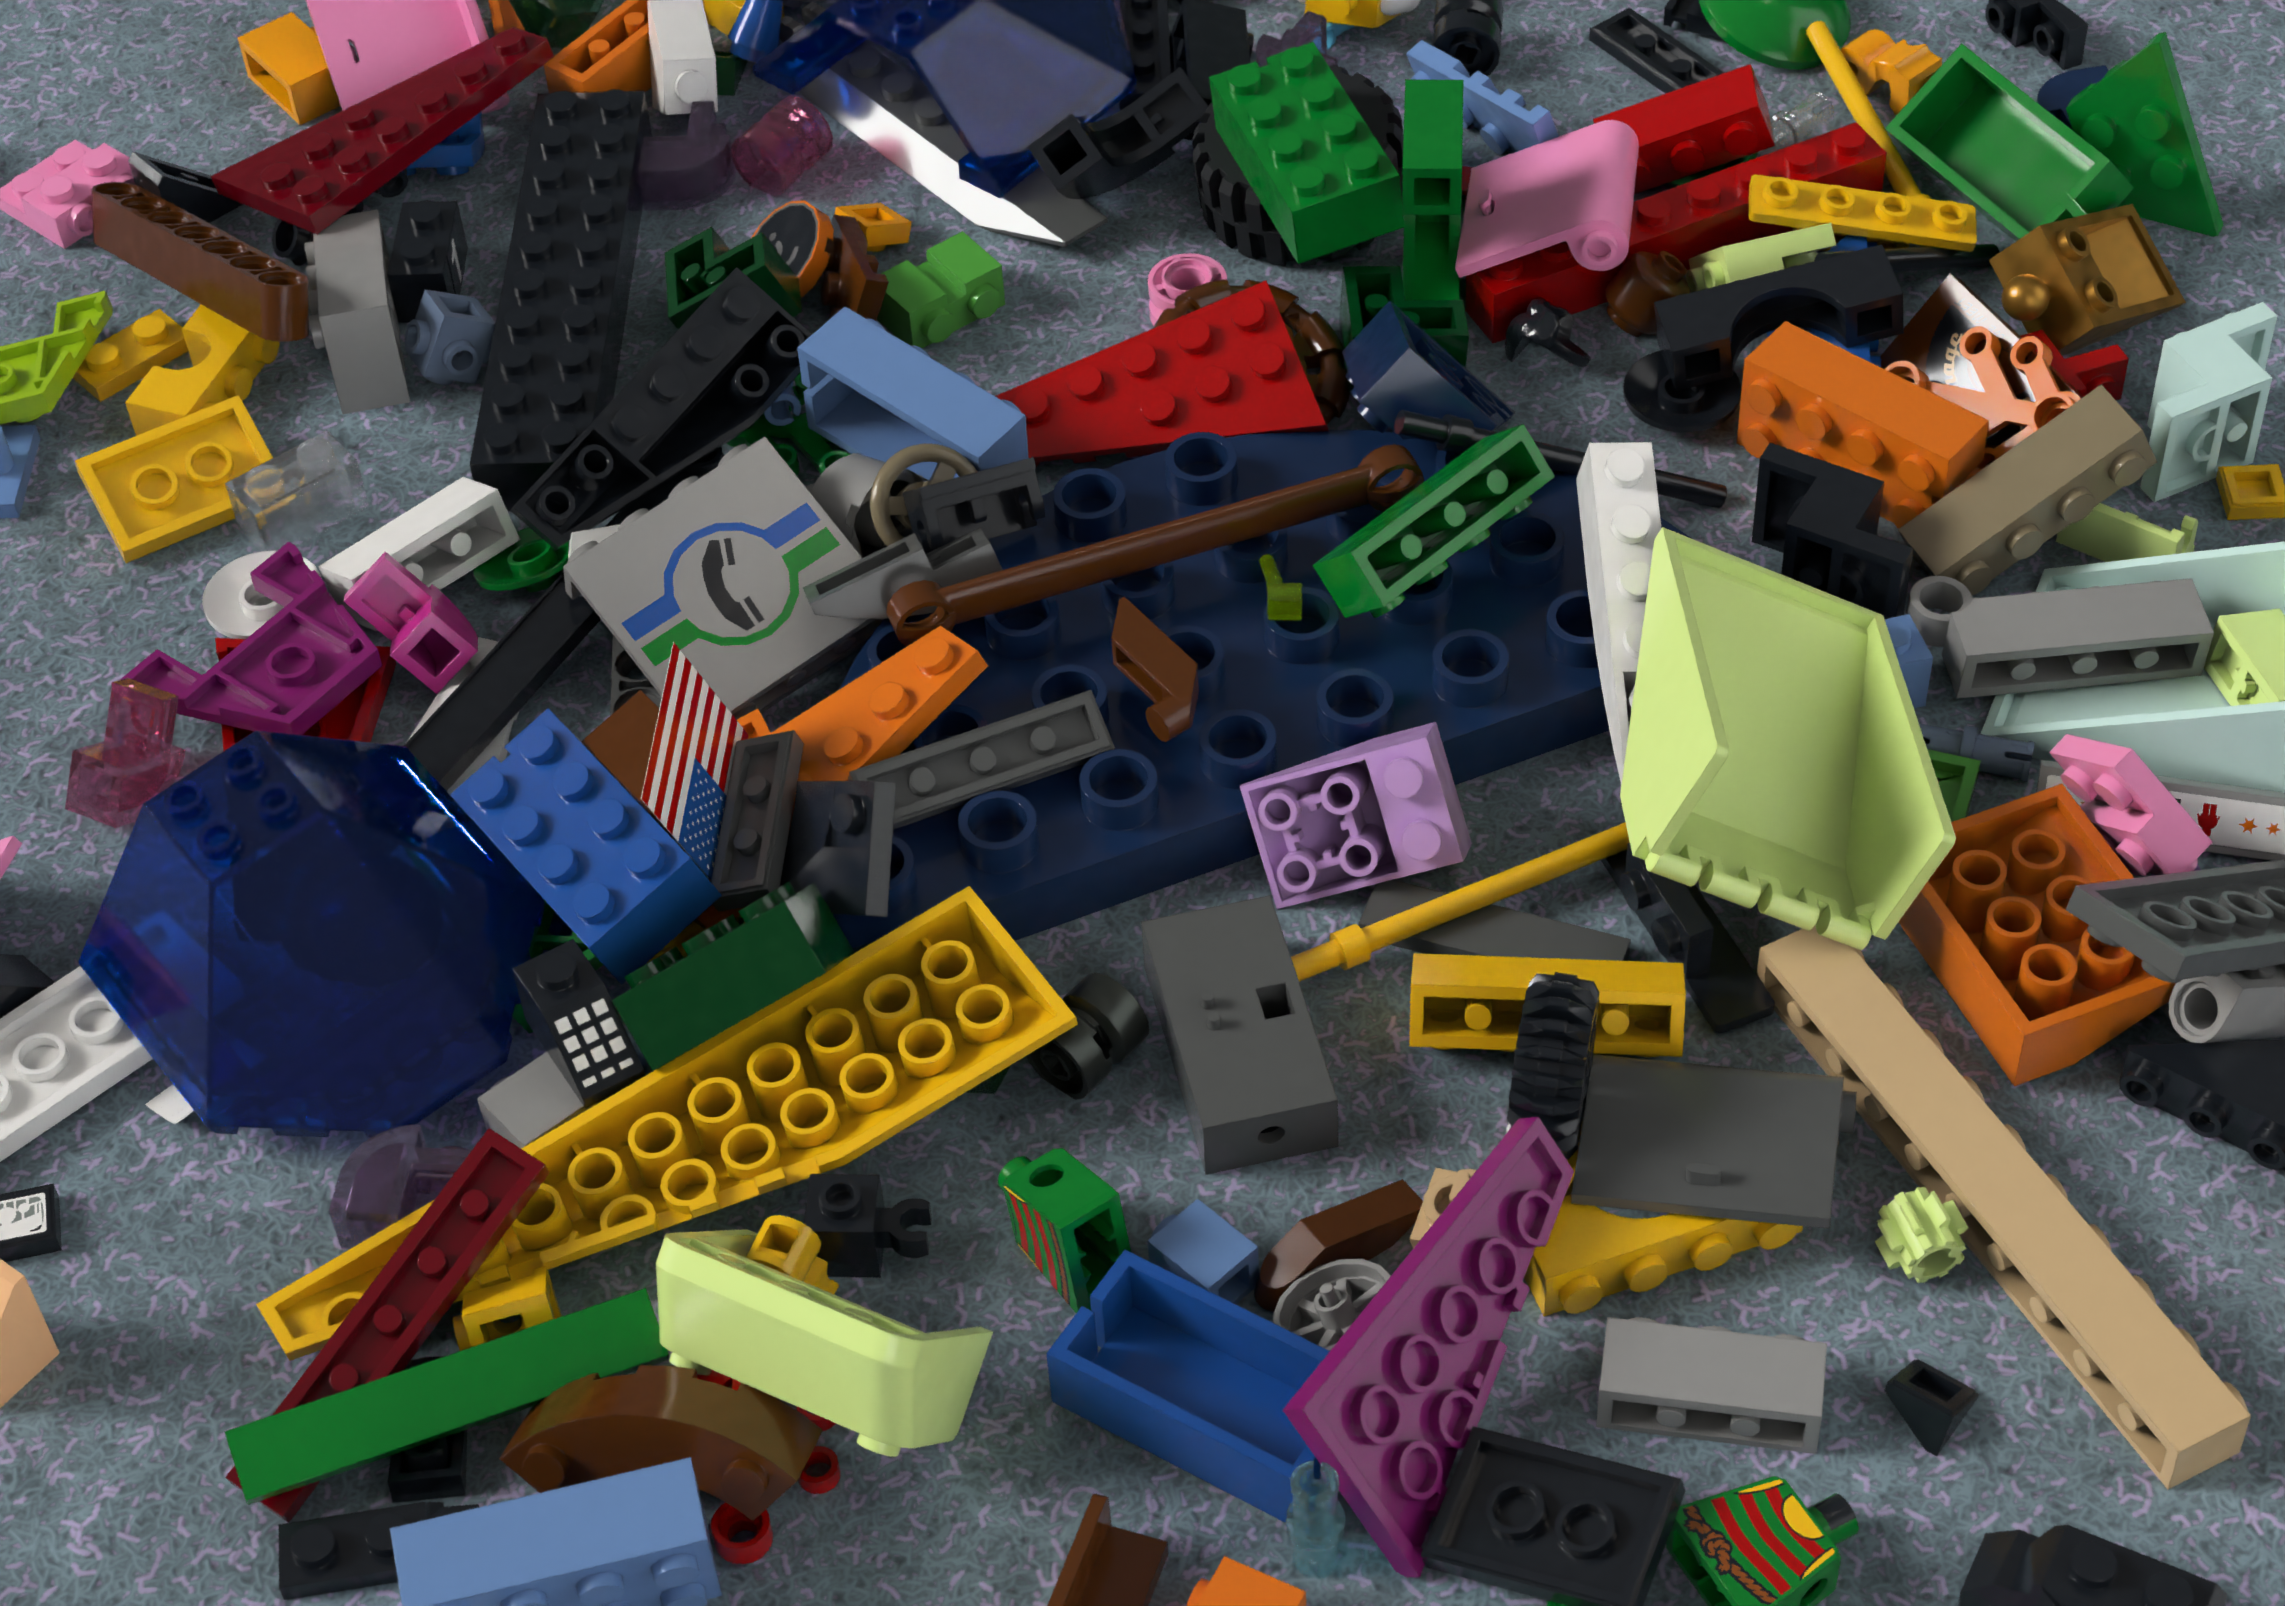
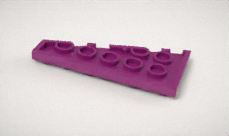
M1539 1117L1520 1118L1515 1122L1283 1409L1391 1566L1404 1577L1420 1578L1425 1565L1421 1558L1423 1551L1421 1548L1432 1517L1437 1516L1448 1488L1445 1486L1458 1449L1465 1447L1472 1427L1478 1426L1508 1347L1500 1341L1511 1312H1521L1530 1289L1523 1282L1534 1250L1536 1247L1546 1246L1574 1170Z

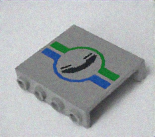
M763 437L749 447L746 444H741L731 449L722 457L718 467L701 478L692 476L683 480L673 488L667 500L650 511L642 508L633 512L623 520L617 532L600 543L590 541L580 546L571 554L567 564L563 566L565 591L572 600L581 594L661 697L674 642L736 720L757 708L762 714L865 645L883 620L847 619L814 614L803 587L862 559V557L766 437Z

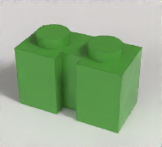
M962 231L927 249L926 262L915 267L909 260H906L881 273L885 274L889 283L877 320L897 338L910 346L915 345L924 348L932 343H940L946 340L952 332L979 318L984 319L991 316L998 308L1005 305L1002 265Z

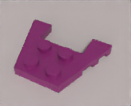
M288 541L250 573L254 589L284 606L282 610L205 674L197 673L157 649L117 681V685L122 699L131 704L295 741L381 668L382 663L377 647L342 604L338 605L328 593L325 582L315 570L311 571L304 563L298 548Z

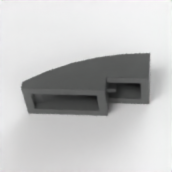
M981 527L925 554L915 533L803 587L815 615L847 619H889L886 613L889 600L895 592L909 583L928 580L946 587L1003 569ZM937 606L923 607L914 611L910 616L934 613Z

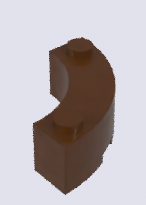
M640 1365L635 1374L609 1376L600 1379L597 1372L569 1382L553 1391L548 1397L529 1410L499 1459L541 1493L691 1457L699 1490L723 1500L753 1521L798 1481L823 1430L803 1414L779 1399L744 1383H741L738 1390H734L717 1383L697 1379V1369Z

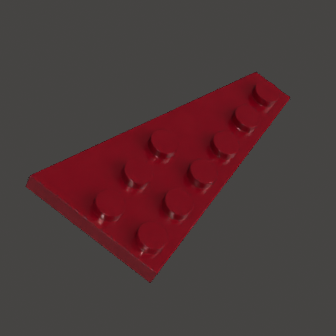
M515 27L502 31L496 36L358 104L352 105L210 177L218 194L314 234H319L552 59L554 55L547 38Z

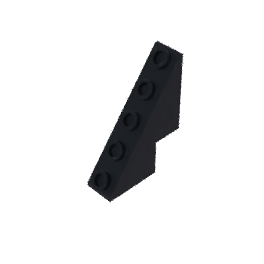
M2285 1039L2127 1046L2119 1088L2130 1101L2140 1106H2155L2185 1121L2186 1125L2198 1135L2207 1138L2218 1137L2248 1152L2252 1159L2263 1167L2273 1170H2285Z

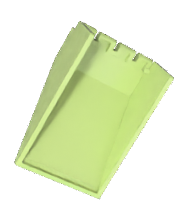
M1662 527L1654 539L1620 792L1632 855L1645 860L1646 869L1649 872L1689 887L1694 886L1698 881L1700 890L1748 909L1753 908L1757 903L1758 910L1762 914L1808 931L1816 926L1819 935L1853 948L1863 950L1868 945L1873 934L1878 938L1886 940L1952 849L1956 841V835L1884 616Z

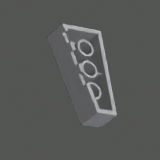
M375 209L343 215L319 234L313 233L314 241L304 243L308 262L306 273L310 288L308 290L311 311L309 323L316 349L326 348L342 415L410 402L408 385L404 371H406L404 356L399 338V321L387 277L390 260L379 210Z

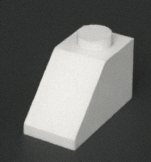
M647 0L652 107L665 115L718 112L716 58L702 0Z

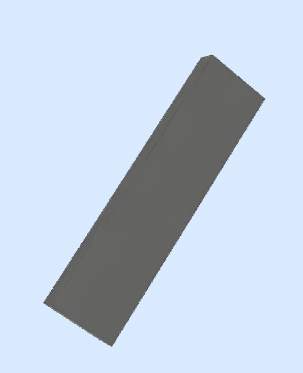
M1092 690L850 771L848 780L896 783L894 830L964 806L972 798L982 793L998 790L1007 791L1086 764L1095 755L1108 750H1114L1115 747Z
M1397 880L1375 884L1358 926L1360 928L1366 927L1448 893ZM1491 904L1394 943L1392 946L1424 954L1627 961L1630 954L1631 939Z

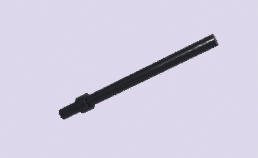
M1405 410L1399 411L1394 424L1396 434L1434 442L1438 450L1459 455L1482 438L1498 433L1474 427L1472 420L1446 414L1442 419ZM1534 441L1551 470L1578 475L1585 452ZM1655 469L1657 493L1659 495L1715 508H1721L1726 501L1727 488L1725 485Z

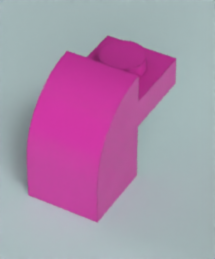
M386 551L344 595V602L391 641L390 656L436 694L478 651V637L474 628L451 600L433 584L428 588Z

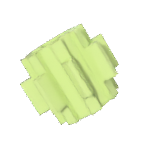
M1917 1187L1915 1191L1901 1192L1895 1195V1199L1888 1205H1883L1878 1213L1881 1219L1877 1220V1225L1883 1236L1879 1237L1875 1243L1890 1270L1901 1266L1908 1279L1915 1277L1917 1283L1927 1282L1928 1279L1938 1276L1941 1278L1949 1274L1948 1271L1956 1264H1961L1965 1257L1962 1251L1966 1250L1960 1234L1965 1232L1968 1226L1953 1200L1942 1204L1935 1191L1928 1193L1926 1187Z

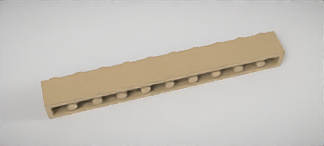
M1816 926L1809 931L1800 929L1760 947L1757 976L1775 1001L1774 1011L1828 1076L1844 1077L1843 1091L1857 1092L1856 1111L1919 1187H1926L1928 1193L1935 1191L1942 1204L1951 1200L1954 1201L1968 1226V1229L1960 1234L1962 1240L2164 1486L2170 1489L2240 1453L2251 1415L2239 1391L2232 1384L2222 1382L2204 1361L2193 1337L2186 1330L2176 1328L2156 1304L2154 1295L2147 1283L2139 1276L2130 1274L2113 1254L2104 1233L2096 1225L2088 1224L2068 1201L2066 1191L2060 1181L2052 1174L2044 1173L2027 1153L2024 1142L2018 1132L2012 1126L2003 1124L1985 1103L1977 1084L1970 1077L1962 1076L1944 1055L1937 1037L1930 1030L1922 1029L1904 1008L1903 1001L1897 990L1891 984L1883 983L1867 965L1862 951L1819 935Z

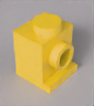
M547 1266L533 1269V1274L530 1276L463 1293L462 1314L453 1317V1327L459 1350L462 1351L562 1317ZM520 1314V1318L512 1323L500 1321V1319Z

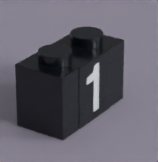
M423 200L402 203L387 273L399 323H409L415 319L425 289L460 295L468 246L457 201L435 202Z

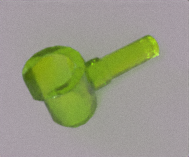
M1270 554L1263 555L1259 559V564L1266 580L1268 620L1301 621L1302 583H1283L1274 557Z

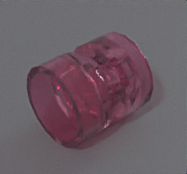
M788 96L766 112L761 121L751 125L735 139L731 146V157L735 168L744 181L751 187L775 197L783 194L800 179L804 171L811 169L829 153L833 146V135L829 124L821 112L811 103L800 97Z

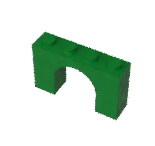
M1405 79L1402 215H1404L1402 281L1405 301L1459 300L1460 278L1455 270L1461 234L1464 80Z

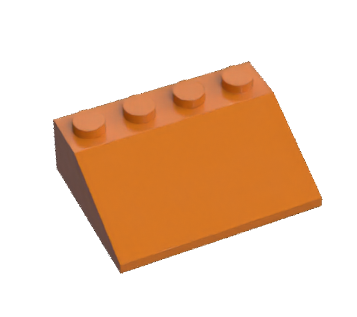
M2063 784L1951 822L1956 835L1954 846L1898 923L2013 1086L2076 1064L2169 1002L2176 983L2160 980L2147 973L2141 966L2142 959L2125 948L2111 946L2095 939L2087 931L2088 924L2066 910L2076 885L2131 879L2134 877Z

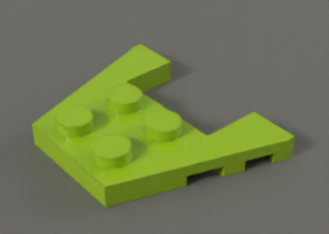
M106 290L57 302L52 334L0 346V425L13 421L26 423L39 418L45 413L52 412L113 314V307Z

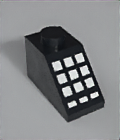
M573 939L512 968L525 1020L585 1108L617 1093L645 1076L644 1068L603 981Z

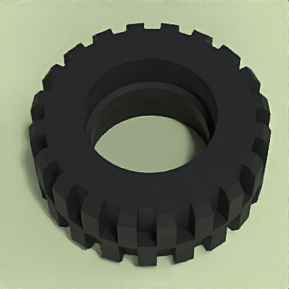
M1330 65V69L1399 173L1402 195L1404 136L1399 110L1393 105V100L1379 86L1374 87V83L1367 77L1357 72L1351 76L1345 68ZM1210 103L1199 119V125L1194 131L1192 140L1193 161L1204 220L1208 227L1216 232L1217 238L1231 249L1238 245V252L1243 256L1254 260L1261 256L1267 258L1270 264L1286 266L1287 261H1296L1216 130L1213 104ZM1375 238L1300 263V266L1316 265V260L1330 257L1331 261L1346 257L1348 250L1354 247L1361 250L1371 244Z

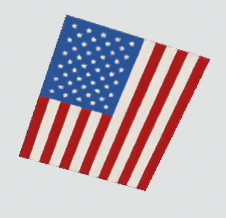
M673 642L641 800L711 880L736 742L748 739L749 735Z

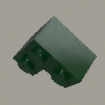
M710 227L665 252L668 318L677 329L688 320L736 267L793 318L802 312L799 279L762 232L729 249L713 227Z
M1343 266L1339 324L1344 349L1379 311L1391 301L1466 368L1469 332L1463 300L1405 301L1400 266ZM1345 362L1346 372H1348L1349 370ZM1347 379L1348 392H1351L1354 386Z

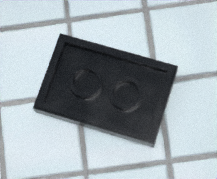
M1473 1426L1421 1553V1558L1426 1568L1566 1606H1643L1686 1490L1681 1478Z

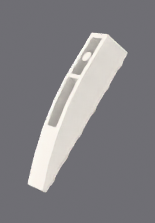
M1652 442L1589 443L1576 478L1594 643L1609 731L1621 784L1654 539L1661 530Z

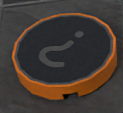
M805 200L790 201L775 209L759 225L752 236L754 237L761 232L766 236L798 277L801 298L815 286L826 269L830 254L825 251L827 238L833 241L834 229L829 216Z

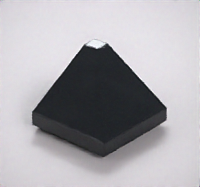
M1914 1359L1890 1379L1884 1390L1923 1448L1935 1456H1938L1979 1396L1976 1390L1919 1359Z

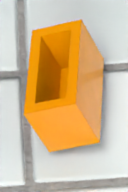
M293 12L237 37L248 77L299 125L341 106L314 26L308 27Z

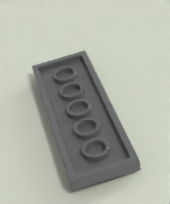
M2285 860L2076 885L2066 907L2068 912L2088 924L2087 931L2091 936L2105 944L2125 948L2142 959L2141 966L2147 973L2166 982L2179 983L2184 979L2203 976L2217 977L2222 973L2241 970L2256 971L2260 967L2285 964Z

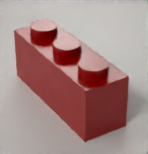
M1751 64L1593 119L1594 124L1605 120H1617L1630 126L1636 133L1639 141L1634 194L1775 146L1768 105Z

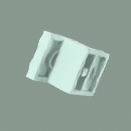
M2264 302L2238 312L2229 313L2220 319L2187 332H2180L2164 340L2147 426L2152 430L2149 445L2157 463L2145 471L2140 488L2153 502L2216 478L2219 466H2242L2253 463L2272 382V377L2265 371L2277 320V315Z

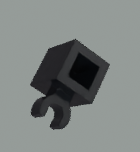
M810 1174L804 1224L810 1227L821 1241V1249L816 1257L827 1261L828 1277L881 1278L884 1248H892L896 1253L907 1258H920L929 1254L927 1232H912L906 1229L913 1225H931L930 1202L911 1198L897 1203L892 1208H885L880 1175Z

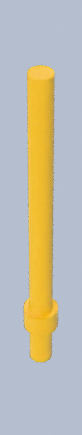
M1816 21L1809 25L1806 34L1855 122L1887 153L1884 173L1895 193L1931 199L1929 195L1921 193L1824 21Z
M1626 822L1366 927L1360 928L1357 924H1353L1330 933L1328 942L1291 956L1299 982L1337 966H1340L1343 970L1350 969L1370 961L1371 953L1627 850V844L1630 841Z

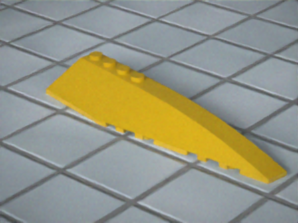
M968 886L845 958L820 977L659 1067L521 1148L544 1163L549 1171V1175L453 1303L463 1300V1293L530 1276L533 1274V1269L547 1266L549 1270L805 1180L810 1177V1174H822L844 1166L1077 1026V1017L974 890ZM433 1201L256 1304L289 1361L322 1350Z

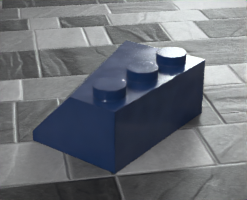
M1391 301L1379 311L1342 351L1349 370L1345 376L1354 386L1351 390L1352 395L1360 403L1357 410L1368 423L1381 433L1388 427L1395 432V419L1400 410L1442 419L1446 414L1472 420L1474 427L1491 431L1503 425L1516 413ZM1399 435L1403 440H1404V439H1417V438H1412V437H1408V436H1404V435Z

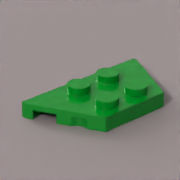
M2166 32L2159 33L2151 38L2143 49L2127 61L2123 59L2110 69L2098 83L2090 84L2074 96L2066 107L2072 130L2110 159L2134 187L2117 207L2133 204L2141 218L2212 237L2218 236L2223 227L2221 214Z

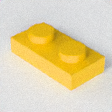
M157 309L149 315L139 318L135 323L102 342L94 344L73 379L97 400L102 402L145 377L153 365L162 367L188 352L182 327L161 309Z

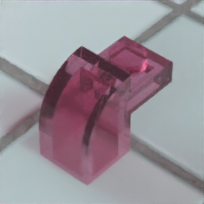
M130 678L112 682L104 741L72 751L65 809L114 828L143 819L178 778L183 765L186 750L172 745L179 696Z

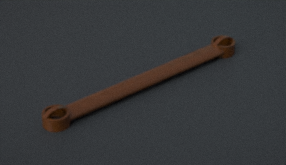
M1396 444L1384 445L1365 456L1358 467L946 587L928 580L909 583L892 595L887 604L886 613L899 642L909 646L939 626L951 632L953 627L960 623L1370 504L1375 510L1386 511L1424 482L1423 473L1410 451L1404 446ZM1404 469L1402 474L1393 482L1385 486L1375 487L1378 481L1386 474L1394 470ZM937 606L935 612L928 618L919 622H905L907 617L914 611L923 607Z

